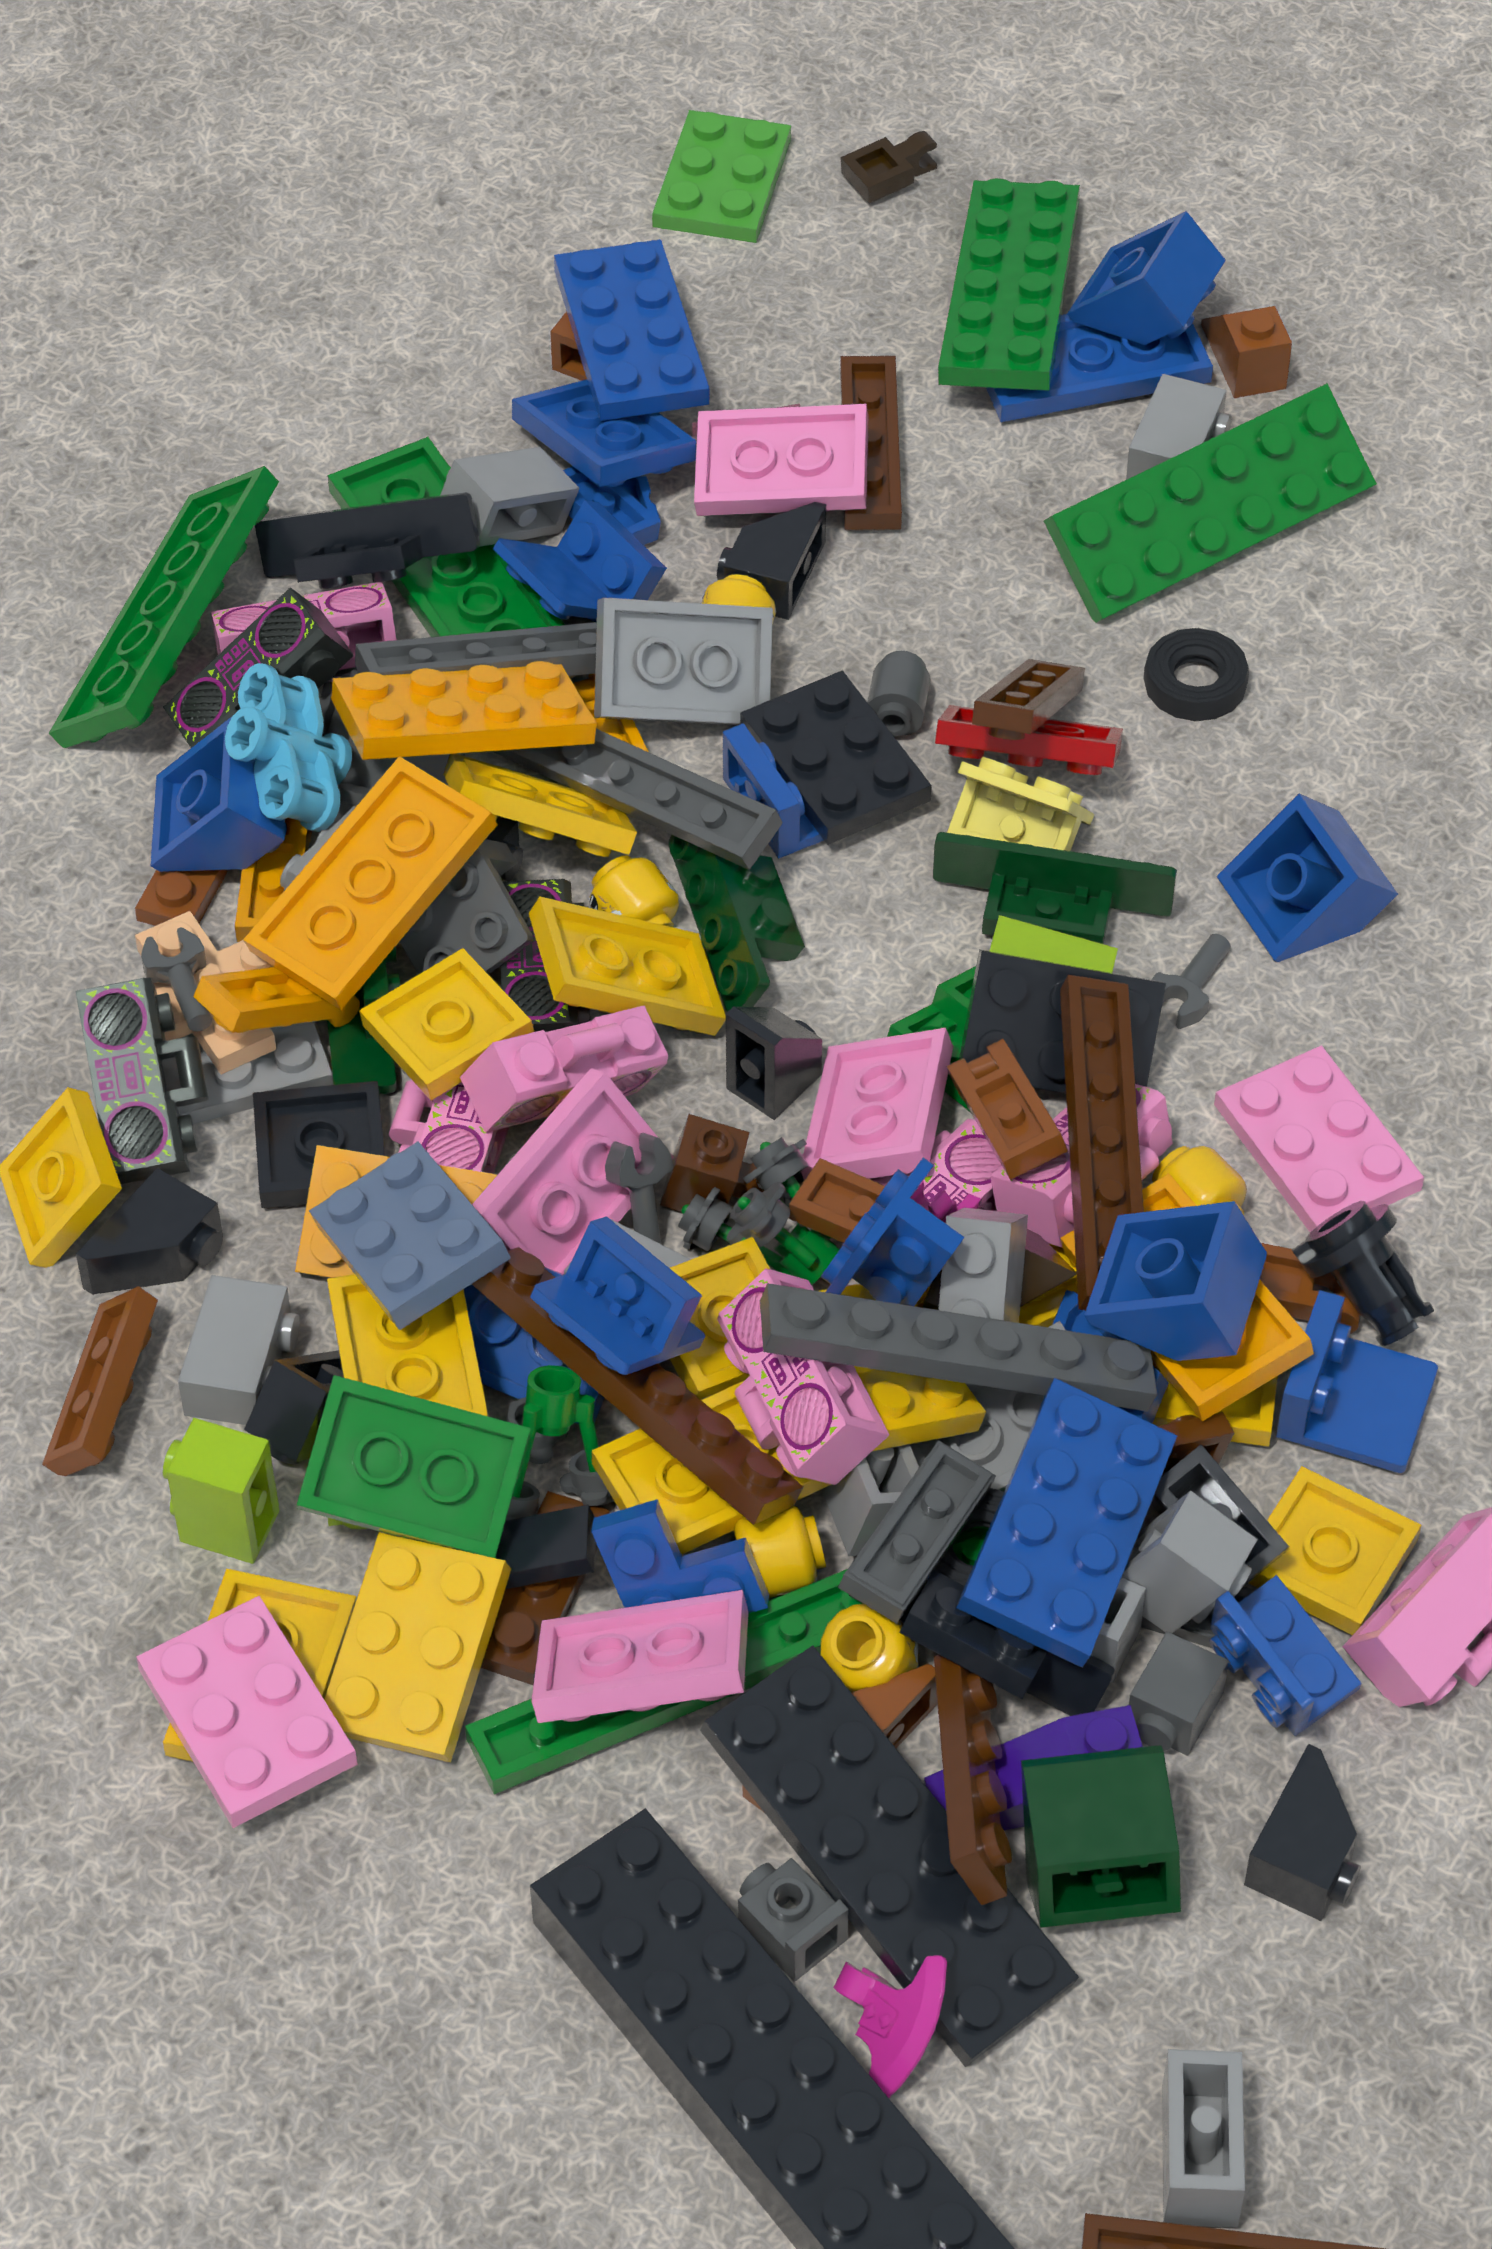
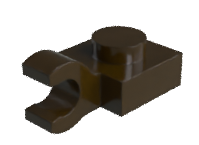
M926 131L914 133L907 140L895 146L884 137L842 156L841 173L870 204L913 184L914 176H920L937 169V163L927 153L937 148V143Z

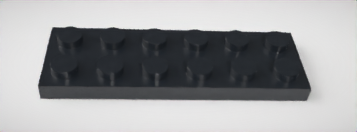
M813 1645L704 1721L700 1729L701 1733L835 1902L840 1899L849 1909V1921L903 1989L912 1983L927 1956L939 1955L946 1958L945 1993L935 2030L965 2067L1077 1981L1079 1976L1008 1888V1896L984 1905L979 1903L950 1862L947 1813Z

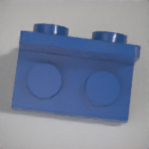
M923 1157L910 1176H907L899 1169L895 1172L875 1200L873 1206L864 1214L821 1275L824 1280L831 1284L826 1293L841 1295L850 1281L854 1279L865 1287L877 1301L915 1306L964 1239V1236L911 1199L934 1166Z
M607 1216L590 1221L566 1274L536 1284L530 1295V1298L548 1313L553 1323L570 1331L595 1352L597 1359L603 1365L623 1375H628L701 1347L706 1336L704 1332L690 1322L702 1294Z

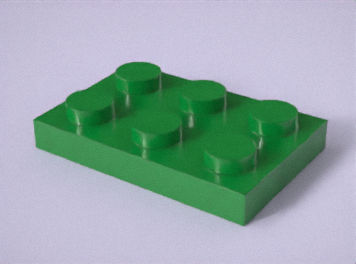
M334 1375L296 1504L297 1509L398 1537L496 1558L531 1428Z

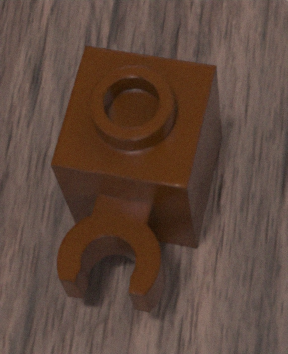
M688 1114L673 1153V1170L667 1175L660 1206L681 1212L682 1207L690 1204L696 1194L706 1199L714 1187L720 1189L718 1199L727 1204L731 1196L741 1198L752 1188H757L760 1192H764L758 1186L759 1182L757 1179L748 1184L743 1179L757 1169L754 1163L743 1162L750 1132Z

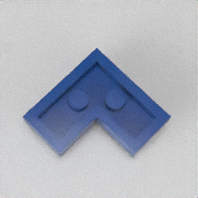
M658 1499L594 1518L591 1532L624 1608L739 1590L744 1592L748 1613L768 1608L769 1592L746 1537L682 1556Z

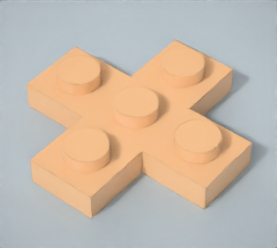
M191 911L135 935L137 951L140 955L142 954L146 938L153 937L158 945L160 954L166 957H174L180 953L177 929L182 927L200 938L204 946L207 963L206 967L194 974L197 984H199L201 976L273 967L250 952L243 940L217 951ZM154 983L157 995L168 993L171 1001L175 1030L164 1032L166 1041L182 1038L193 1033L198 1038V1042L220 1075L276 1050L275 1035L270 1028L249 1030L244 1033H232L219 1026L211 1013L212 1023L208 1028L198 1032L190 1030L171 984Z

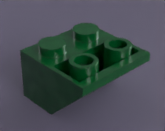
M1161 1745L1021 1760L1026 1879L1040 1928L1181 1912L1180 1853L1165 1756Z

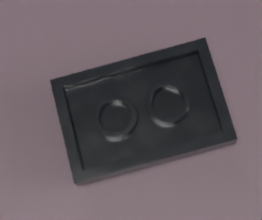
M843 670L740 712V724H745L757 743L764 742L769 747L776 763V769L786 783L793 782L798 788L804 802L805 816L827 845L931 801L932 785Z
M979 949L959 1060L964 1058L966 1063L988 1053L986 1046L1003 1038L1034 1088L1066 1093L1060 989L1068 975L1128 984L1135 1084L1147 1087L1166 983Z

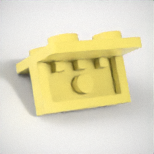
M982 757L978 767L963 761L961 762L958 773L966 777L967 780L947 833L1071 851L1081 822L1091 825L1094 814L1080 806L1083 796L1072 792L1071 788L1038 776L1034 786L1026 784L1028 776L1016 772L1015 768Z

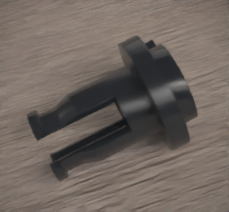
M1358 1201L1341 1209L1319 1224L1310 1232L1306 1240L1293 1248L1292 1251L1311 1278L1320 1277L1331 1272L1356 1311L1368 1320L1379 1334L1376 1336V1340L1380 1346H1386L1404 1338L1419 1328L1413 1319L1434 1312V1308L1430 1302H1423L1416 1291L1412 1275L1385 1237L1397 1223V1218L1389 1206L1383 1204L1370 1209L1365 1201Z

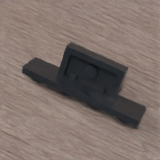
M467 492L262 519L255 525L265 576L277 577L296 574L298 583L318 580L320 589L336 588L353 583L352 576L371 573L373 582L399 579L407 575V567L424 557L470 552L480 546L472 497Z
M936 1570L930 1575L900 1619L904 1624L899 1633L1020 1699H1023L1027 1692L1069 1716L1094 1712L1115 1674L1114 1667L1092 1655L1084 1666L1080 1667L957 1609L956 1606L965 1586Z

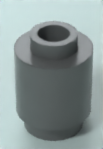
M894 651L887 654L874 668L867 702L893 736L911 735L918 731L923 724L931 681L924 661L914 653Z

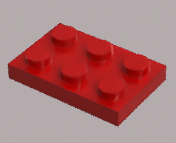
M949 705L938 719L935 744L949 745L948 754L956 757L981 759L984 757V751L1007 753V762L1015 765L1041 767L1043 759L1066 761V770L1070 772L1101 775L1102 767L1113 768L1121 749L1123 728L1049 718L1031 734L1025 733L1024 739L1008 740L989 735V727L973 725L974 708Z

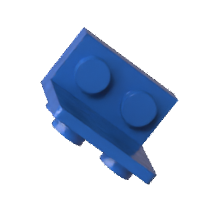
M584 500L557 547L499 538L493 547V550L508 564L506 567L507 572L521 583L531 586L541 596L540 604L546 611L565 620L570 619L571 616H576L597 622V600L601 598L648 600L667 569L599 502Z
M744 723L723 731V780L731 790L777 811L783 823L768 844L778 859L824 841L805 816L804 802L796 785L793 782L786 783L777 771L776 763L769 747L764 742L757 743Z
M1319 1290L1305 1333L1311 1338L1314 1354L1292 1367L1283 1393L1276 1437L1396 1473H1403L1407 1468L1436 1379L1438 1365L1432 1361L1349 1338L1351 1326L1340 1323L1345 1297Z
M1277 1575L1239 1603L1229 1591H1226L1216 1599L1210 1627L1215 1636L1209 1639L1210 1645L1217 1655L1229 1660L1228 1669L1232 1673L1242 1669L1257 1688V1691L1252 1694L1253 1701L1267 1721L1275 1728L1284 1723L1292 1734L1296 1736L1360 1689L1361 1681Z

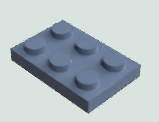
M419 1141L402 1152L394 1154L385 1163L347 1187L339 1189L330 1198L309 1210L319 1230L399 1330L511 1259L501 1238Z

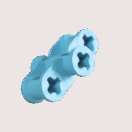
M257 663L247 670L240 682L238 703L241 709L232 716L227 726L225 735L227 752L233 759L248 762L256 759L254 777L259 797V806L267 818L280 821L286 818L300 821L301 825L307 830L321 832L334 822L339 812L340 791L337 785L342 782L350 769L352 761L351 745L342 735L329 733L322 736L324 729L319 691L314 681L304 676L288 678L279 675L277 670L270 665Z

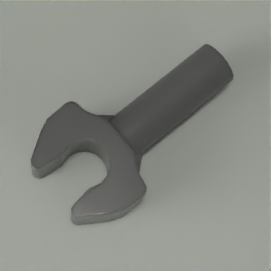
M182 927L178 928L177 935L180 953L174 957H166L160 954L154 938L147 937L141 954L145 977L151 978L153 983H170L189 1029L196 1032L205 1030L211 1025L212 1017L209 1011L193 997L198 986L194 974L207 965L204 946L200 938Z
M1220 934L1210 935L1180 976L1158 972L1152 978V980L1166 983L1163 1003L1171 998H1177L1184 1002L1177 1013L1176 1027L1178 1029L1201 1021L1208 1012L1210 998L1207 994L1203 993L1201 988L1231 948L1229 941Z
M641 1133L639 1135L641 1161L638 1167L635 1168L633 1148L615 1141L612 1143L606 1159V1180L629 1191L634 1231L661 1244L654 1187L667 1173L673 1170L671 1153L660 1138Z

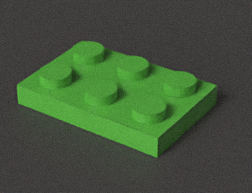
M689 110L652 213L653 227L757 243L791 141V125L721 115L714 112Z

